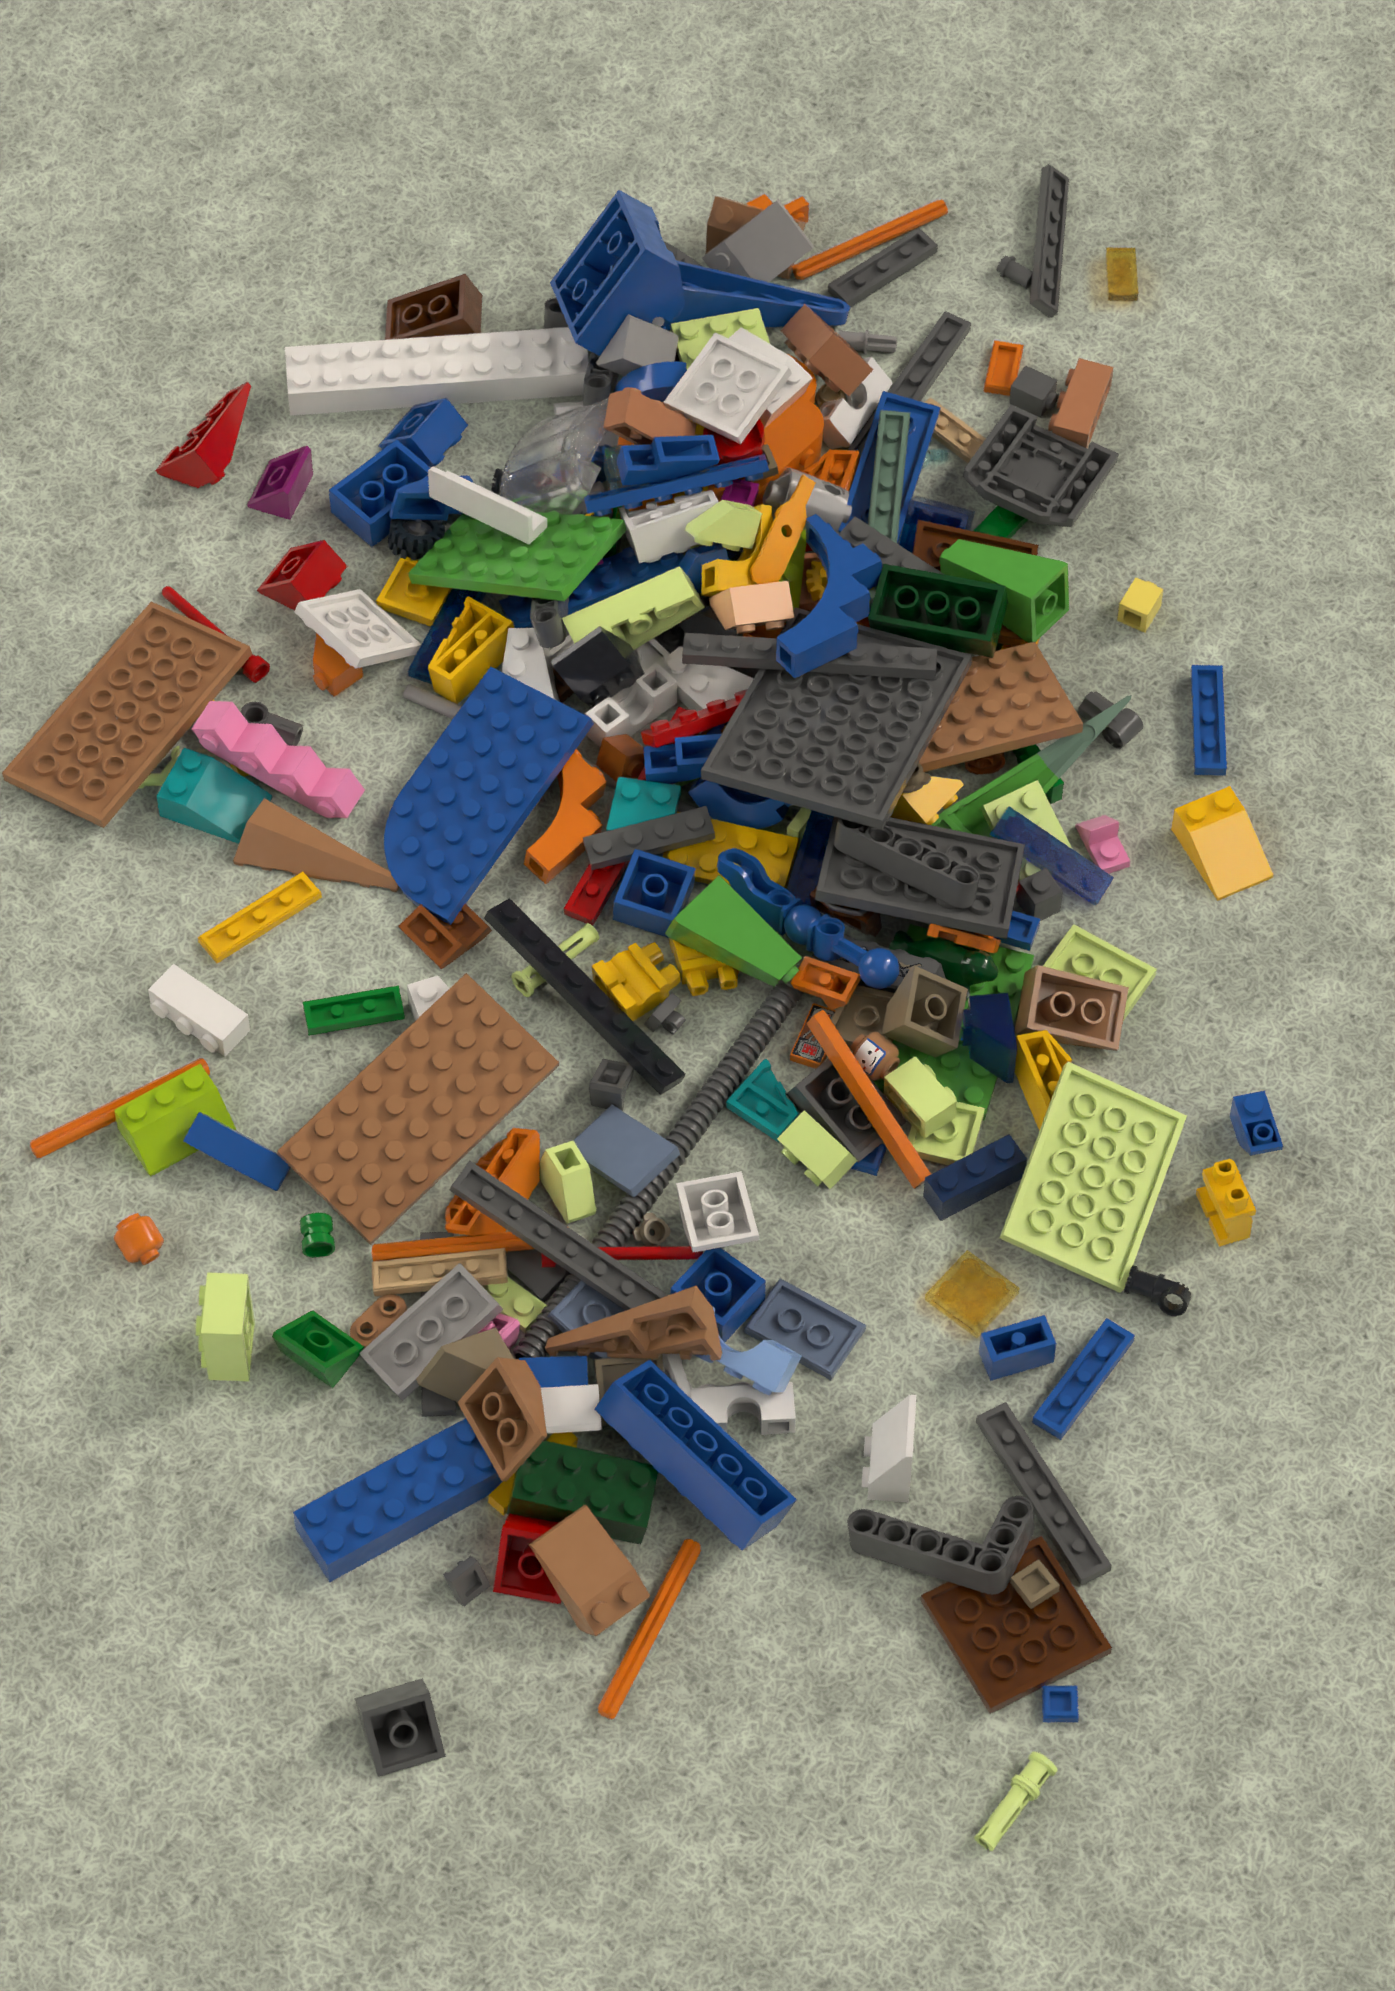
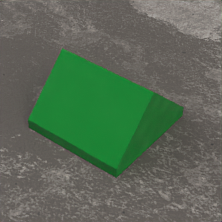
M313 1310L275 1330L272 1335L276 1345L283 1354L331 1388L340 1381L360 1356L359 1353L364 1349L362 1344Z

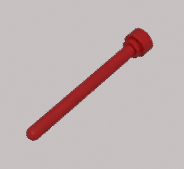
M166 586L162 589L163 597L186 617L226 635L172 587ZM252 654L241 668L243 669V674L253 683H257L268 674L270 664L261 656Z
M691 1246L598 1247L615 1260H697L703 1254V1251L693 1252ZM542 1254V1268H555L557 1263Z

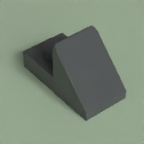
M602 1059L589 1084L591 1105L604 1109L614 1105L623 1111L626 1089L633 1078L634 1068L628 1063Z

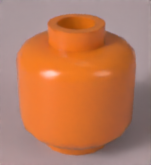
M139 1213L125 1218L116 1226L117 1232L114 1235V1240L128 1262L135 1263L141 1261L142 1265H146L160 1256L158 1250L163 1245L164 1239L149 1216H140Z

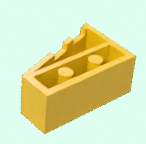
M467 596L464 602L465 608L459 618L455 617L452 623L453 629L448 638L443 639L428 665L434 692L456 704L461 702L478 685L490 667L496 669L504 661L508 628H515L513 621Z
M1047 1030L1017 1035L1008 1057L1039 1131L1062 1069L1067 1062H1072L1071 1057Z

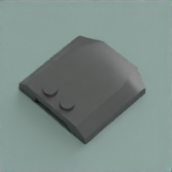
M1010 405L964 468L963 478L983 499L1034 523L1072 527L1117 463L1119 454L1094 442L1090 443L1088 449L1037 426V416Z

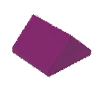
M306 445L269 460L247 506L251 509L291 520L313 476L311 449Z

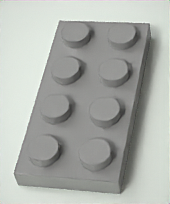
M459 1263L359 1354L403 1401L420 1386L416 1381L417 1377L441 1346L477 1334L501 1313L503 1308Z

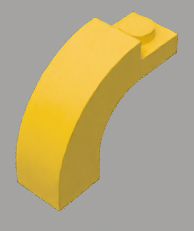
M760 504L754 507L762 513L752 549L744 548L737 561L716 559L702 565V596L712 597L728 588L757 585L751 579L750 568L759 555L764 543L763 540L767 537L773 523L772 506Z

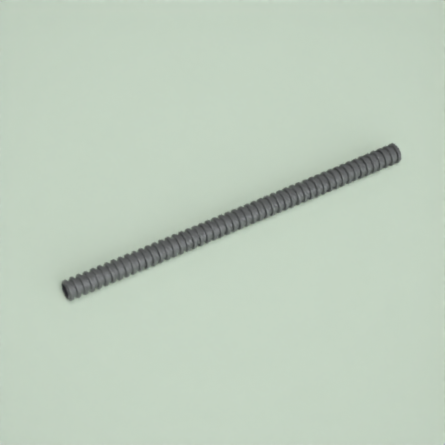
M792 979L787 984L781 980L773 987L771 994H768L760 1009L755 1012V1016L750 1019V1023L745 1026L744 1031L740 1033L739 1038L735 1040L734 1045L730 1047L728 1053L720 1061L718 1068H715L712 1075L707 1079V1083L702 1086V1090L697 1093L696 1098L687 1107L686 1113L682 1114L680 1121H677L675 1128L665 1138L678 1147L680 1155L635 1197L628 1193L625 1194L626 1197L621 1199L620 1205L616 1206L614 1213H611L609 1220L604 1223V1228H601L598 1236L593 1238V1245L596 1247H624L625 1243L628 1242L630 1235H633V1230L641 1224L643 1215L651 1210L652 1204L656 1203L658 1196L663 1193V1189L673 1179L674 1173L678 1172L680 1166L685 1162V1158H688L691 1153L690 1151L700 1141L701 1135L705 1134L707 1128L712 1124V1120H715L718 1115L717 1113L722 1110L723 1105L726 1104L728 1098L734 1093L733 1090L737 1089L739 1083L744 1079V1075H747L755 1060L759 1058L760 1053L764 1051L765 1046L769 1044L771 1038L774 1037L776 1031L781 1027V1023H784L787 1018L786 1016H789L792 1008L796 1006L797 1001L805 993L793 988L791 985ZM571 1273L564 1279L565 1283H561L558 1288L559 1290L555 1291L553 1298L548 1301L547 1306L541 1311L542 1314L538 1315L536 1322L531 1325V1330L525 1333V1338H522L519 1346H516L513 1350L517 1360L519 1358L546 1357L548 1352L545 1350L548 1338L563 1333L547 1316L581 1281L579 1278Z

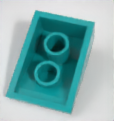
M183 748L157 794L160 817L238 844L247 821L265 798L271 802L273 798L270 793L213 757L187 748Z

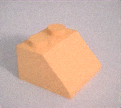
M788 581L732 587L709 598L710 606L724 629H736L737 634L756 631L755 626L765 625L766 630L784 628V623L794 618Z

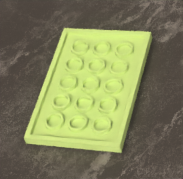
M1067 1062L1062 1069L999 1239L1121 1293L1128 1281L1129 1272L1137 1256L1187 1116L1071 1062Z

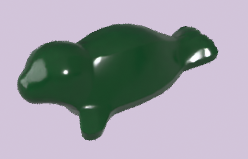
M899 930L895 933L894 940L889 945V949H901L910 955L921 958L929 957L941 963L947 980L968 989L966 1001L970 997L971 985L990 982L998 976V968L990 953L986 951H971L951 940L928 938L914 941L906 932Z

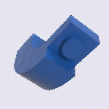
M660 362L637 368L629 372L617 383L614 392L622 391L626 387L639 389L642 395L650 399L664 402L687 371V362Z
M701 777L694 781L688 791L699 807H707L709 816L713 819L755 829L769 827L782 821L789 810L788 807L792 805L703 780Z

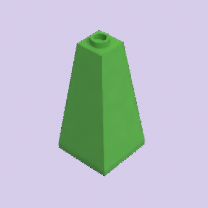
M958 539L951 547L945 549L940 556L941 573L944 575L1006 586L1008 605L1003 625L1027 643L1036 642L1069 611L1068 563L1064 561Z
M720 875L672 920L665 932L669 938L773 987L781 980L787 984L800 971L796 966L802 957Z

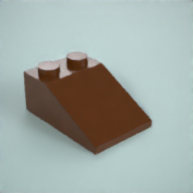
M465 273L387 300L385 340L481 333L483 295Z

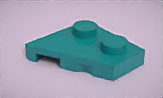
M618 777L606 831L677 814L681 786Z
M764 1059L726 1101L727 1109L778 1143L777 1138L799 1116L792 1101L786 1097V1090L782 1083L778 1082L773 1074L771 1064L767 1059Z

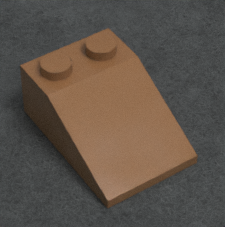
M1036 965L1024 974L1014 1034L1022 1035L1047 1030L1059 1044L1117 1051L1119 1050L1129 987Z
M497 1357L457 1402L502 1481L507 1482L547 1437L541 1386L526 1360Z
M586 1505L580 1507L529 1544L580 1631L597 1636L650 1597L632 1564Z

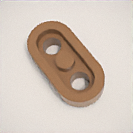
M394 1294L381 1296L354 1321L350 1328V1337L366 1348L407 1311L405 1301ZM388 1306L395 1308L390 1312L384 1310ZM364 1329L372 1330L369 1334H364L361 1331Z

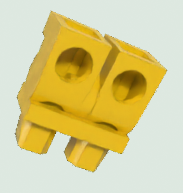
M669 938L670 949L675 957L682 985L687 984L692 996L703 995L708 992L707 980L718 978L720 987L724 990L734 989L738 986L739 970Z
M635 942L628 946V950L619 952L608 962L605 963L601 960L591 966L593 982L632 1021L648 1013L660 1003L662 1004L669 996V991L677 986L681 979L680 973L672 964L659 971L657 970L655 965L664 961V955L655 942L642 948Z
M1222 1160L1214 1163L1213 1167L1203 1169L1202 1176L1205 1186L1197 1188L1196 1196L1206 1218H1209L1208 1223L1219 1247L1250 1238L1253 1222L1251 1216L1256 1214V1208L1234 1160Z

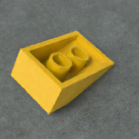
M1230 786L1174 809L1171 830L1217 901L1273 878V872L1248 814Z

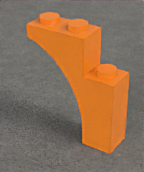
M577 748L557 775L560 788V807L556 817L546 832L526 850L524 865L545 884L550 882L586 851L583 837L601 833L603 826L599 817L593 811H587V809L604 795L607 781L597 767H591L583 759Z

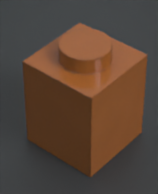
M627 734L605 737L601 742L596 766L616 782L618 777L638 779L645 766L644 748Z

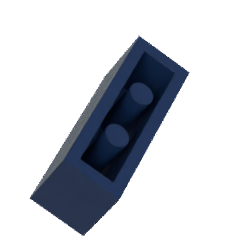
M1008 1134L925 1177L923 1197L939 1220L942 1221L1021 1180L1026 1168L1027 1158L1011 1135Z

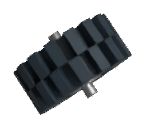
M391 519L388 547L390 550H393L395 556L401 554L400 558L406 559V557H410V561H416V559H421L432 549L436 541L444 538L445 525H442V520Z

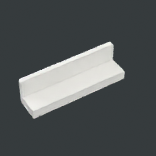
M434 466L428 470L429 497L527 544H530L547 528V518L452 472H444Z

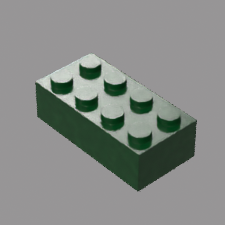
M883 564L868 617L870 628L958 652L993 658L1008 605L1006 586Z
M543 1440L515 1472L507 1514L560 1523L580 1507L586 1505L612 1539L641 1544L648 1526L658 1472L654 1469L653 1465Z

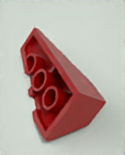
M246 382L228 391L205 415L207 419L187 433L190 439L180 448L175 446L155 471L160 476L196 488L208 483L211 485L218 483L225 476L224 470L231 462L251 385Z

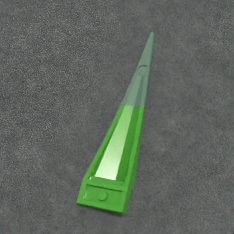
M1132 695L1124 697L1085 722L1082 733L1060 738L939 814V818L932 826L995 838L980 808L1037 780L1046 794L1128 704Z

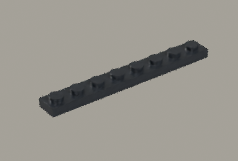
M510 898L487 911L484 919L660 1095L683 1081L686 1074Z

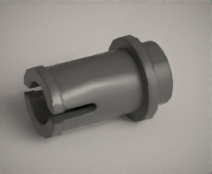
M1004 256L997 266L1000 276L1002 278L1006 276L1023 286V288L1028 289L1032 282V271L1017 263L1016 258L1013 256Z

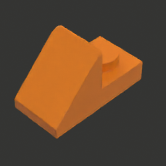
M805 956L798 968L800 971L793 977L791 985L796 990L822 998L827 1007L833 1010L847 1005L861 978L858 973Z

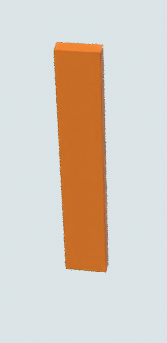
M821 1010L812 1016L806 1023L912 1187L914 1189L924 1183L925 1177L931 1175L930 1171L827 1013Z

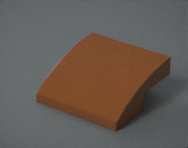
M466 903L451 925L433 916L420 904L398 926L440 969L448 966L492 932V929Z

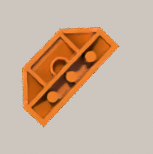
M512 1128L506 1134L507 1138L496 1143L479 1159L476 1165L528 1200L540 1181V1134L537 1130ZM457 1195L453 1197L446 1208L445 1229L448 1233L473 1236L507 1231V1229Z

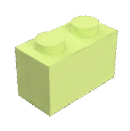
M916 1056L884 1077V1095L924 1139L955 1119L957 1103L955 1094L949 1087H943L936 1079L932 1068L927 1064L923 1065Z
M805 1110L777 1138L785 1147L781 1153L794 1165L799 1161L807 1167L804 1174L817 1186L823 1182L831 1189L858 1161Z

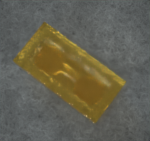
M1106 248L1105 263L1108 301H1137L1136 248Z

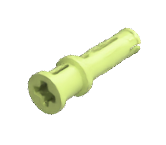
M587 923L583 928L559 944L558 947L565 952L577 943L575 947L565 953L572 960L591 944L597 942L600 937L597 930ZM531 965L521 972L515 971L511 975L513 984L525 997L532 996L534 989L546 981Z
M1034 1751L1031 1752L1028 1756V1764L1019 1775L1013 1776L1011 1779V1789L1008 1791V1794L974 1837L979 1845L992 1852L1028 1802L1034 1801L1040 1796L1039 1790L1048 1777L1054 1776L1057 1773L1054 1763L1044 1755Z

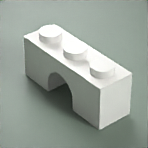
M873 357L864 358V360L874 370L850 396L847 395V402L842 398L825 402L820 407L824 418L822 440L830 449L850 447L878 406L882 391L887 392L893 384Z
M657 662L644 671L645 674L636 680L631 692L622 702L617 704L608 696L585 713L594 723L586 735L599 748L603 738L627 734L631 737L677 703V681Z
M737 1382L731 1386L704 1384L698 1388H690L691 1399L726 1432L728 1420L732 1415L738 1412H749L758 1418L761 1435L795 1433L796 1414L793 1382L788 1383L784 1392H772L771 1395L758 1391L752 1386L753 1384L747 1382Z

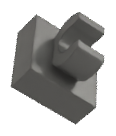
M672 992L646 1020L644 1025L654 1032L662 1024L665 1030L674 1034L686 1021L680 1013L674 1011L681 1000Z
M469 1556L464 1561H459L456 1568L449 1573L445 1572L443 1574L456 1601L464 1607L491 1586L478 1560L472 1556Z

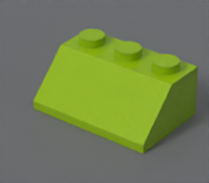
M201 1064L114 1110L119 1132L150 1177L199 1151L183 1141L199 1112L214 1118L236 1131V1127L216 1085Z

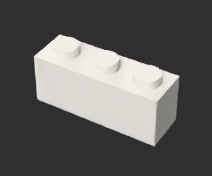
M175 964L148 989L152 1011L160 1018L167 1017L175 1022L176 1027L183 1034H192L197 1037L203 1047L210 1052L217 1051L225 1057L250 1031L247 1013Z

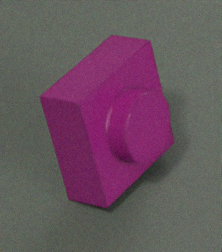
M734 479L732 485L725 487L721 500L748 504L753 507L759 492V484L742 479Z

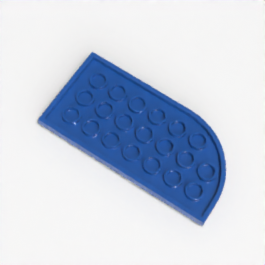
M490 667L405 784L389 812L384 832L385 857L391 875L405 896L416 906L422 904L433 916L451 925L464 904L470 899L594 725L592 719L509 675Z

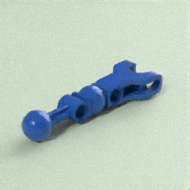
M737 848L728 849L719 854L718 872L729 881L731 887L780 935L786 934L793 943L806 945V950L809 952L813 951L814 955L821 960L834 961L843 957L858 966L860 978L868 987L882 989L891 986L896 981L900 967L897 957L890 950L875 948L866 951L845 939V926L843 922L836 918H830L827 914L823 916L813 906L802 904L800 898H795L792 892L772 881L768 877L763 865L754 856Z

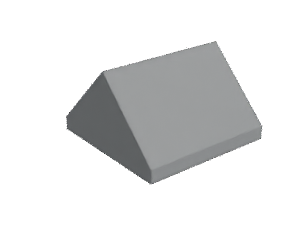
M628 314L596 363L598 366L625 376L642 366L660 362H674L679 337L673 332Z

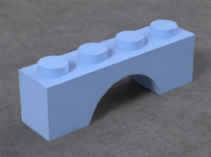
M719 1336L722 1355L721 1359L716 1361L725 1365L723 1370L729 1375L738 1379H742L745 1376L754 1381L752 1386L764 1394L771 1395L772 1392L785 1391L802 1355L774 1340H763L756 1347L742 1352L729 1347ZM696 1355L706 1362L713 1363L714 1361L711 1360L710 1355Z

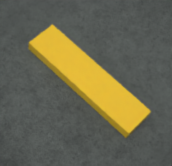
M302 871L200 935L198 942L212 959L219 963L321 899L322 893Z

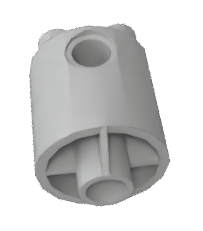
M786 468L778 479L768 483L762 502L763 505L772 506L773 521L775 519V511L780 505L791 498L801 475H805L816 482L806 504L807 518L817 514L822 520L829 523L837 534H839L838 529L841 523H846L849 520L852 506L847 504L849 491L845 488L793 468Z

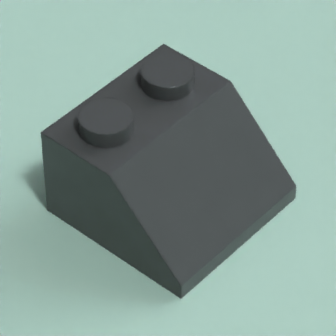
M422 1678L355 1698L362 1729L378 1777L446 1757L430 1692Z

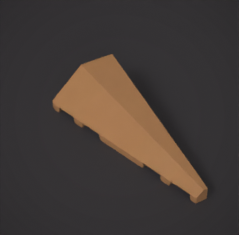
M265 798L247 821L233 859L234 864L243 866V864L260 866L263 870L271 871L272 869L289 871L292 872V875H298L303 871L307 877L339 883L341 881L354 882L370 888V885L389 888L392 892L399 890V886L390 871Z
M697 1286L548 1338L545 1350L550 1356H556L559 1351L577 1352L578 1356L587 1357L590 1352H607L608 1358L658 1359L661 1354H680V1358L683 1360H690L693 1355H710L711 1360H720L722 1355L714 1309Z

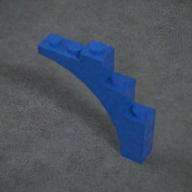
M817 514L806 518V543L819 557L826 571L828 583L822 598L812 612L795 627L779 635L776 641V661L794 678L857 649V634L859 630L856 622L869 616L871 596L868 590L878 585L883 567L882 560L878 554L873 553L864 544L853 548L847 540L838 535L833 527L822 520Z

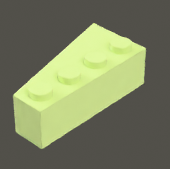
M679 566L565 616L562 620L574 644L601 626L631 644L632 649L635 650L702 610L705 606L691 579Z

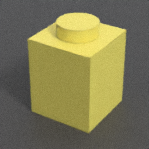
M1135 577L1119 603L1117 621L1145 633L1161 607L1163 589L1152 582Z

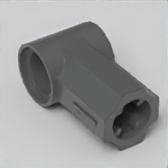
M1091 691L1084 697L1083 702L1079 706L1078 713L1089 721L1114 704L1097 691ZM1124 708L1102 731V735L1109 744L1114 743L1113 747L1121 749L1143 729V722L1133 710Z
M249 702L241 708V714L248 723H254L255 721L257 724H272L288 746L298 745L303 732L302 724L268 712L267 707L260 702Z

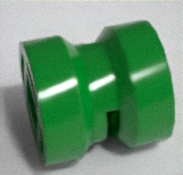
M311 1213L300 1219V1231L304 1235L301 1241L302 1253L310 1258L331 1255L335 1251L334 1237L330 1234L333 1231L332 1217L326 1213Z

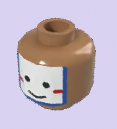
M872 1032L867 1036L861 1034L851 1045L850 1050L853 1051V1055L870 1080L877 1081L881 1078L884 1080V1077L897 1069L900 1063L898 1047L878 1032Z

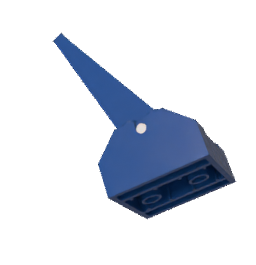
M621 190L617 191L550 282L574 342L601 356L628 314L665 330H670L672 323L759 308L765 327H784L804 304L829 326L844 325L850 311V306L837 298L677 261L673 253L667 250L653 209Z

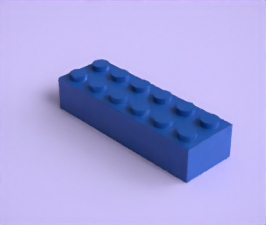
M651 1360L615 1380L594 1409L604 1418L608 1425L621 1434L632 1448L645 1457L657 1472L669 1480L681 1495L693 1503L706 1519L717 1526L727 1536L728 1540L742 1551L775 1529L797 1501L788 1490Z
M465 1418L293 1511L295 1529L328 1581L332 1582L487 1497L503 1481L500 1479L468 1420Z

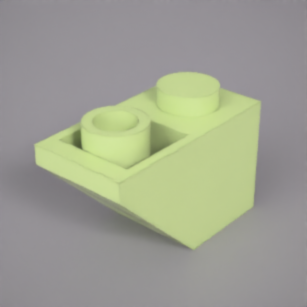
M721 500L686 524L685 531L695 537L694 541L702 545L712 546L713 542L722 543V547L733 551H740V547L752 549L762 513L748 504Z
M570 1141L546 1149L540 1160V1180L565 1222L569 1224L595 1215L596 1205L590 1168L575 1142Z

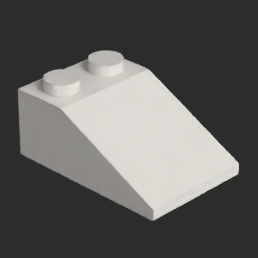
M741 327L728 339L790 367L792 373L760 417L764 428H766L805 393L813 378L791 356Z
M742 1171L676 1183L680 1215L686 1237L693 1252L759 1240Z
M908 1395L873 1423L872 1436H865L864 1456L870 1457V1467H863L861 1487L868 1488L867 1500L909 1503L917 1395Z

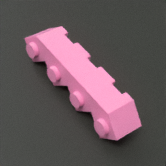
M210 701L192 727V731L199 738L200 744L209 752L326 818H348L365 791L350 769L326 768L311 746H288L272 724L248 723L233 702Z

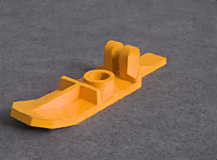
M801 475L791 498L780 505L775 511V519L767 537L763 540L764 543L759 555L750 568L751 579L756 584L779 582L786 570L806 524V504L816 482L805 475ZM782 527L785 528L787 532L786 537L782 534Z

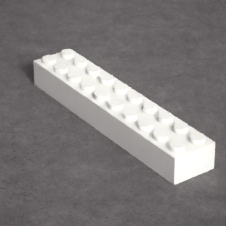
M569 327L285 347L290 416L407 408L447 398L451 404L578 396L583 395L584 377L588 366L587 349L574 342Z

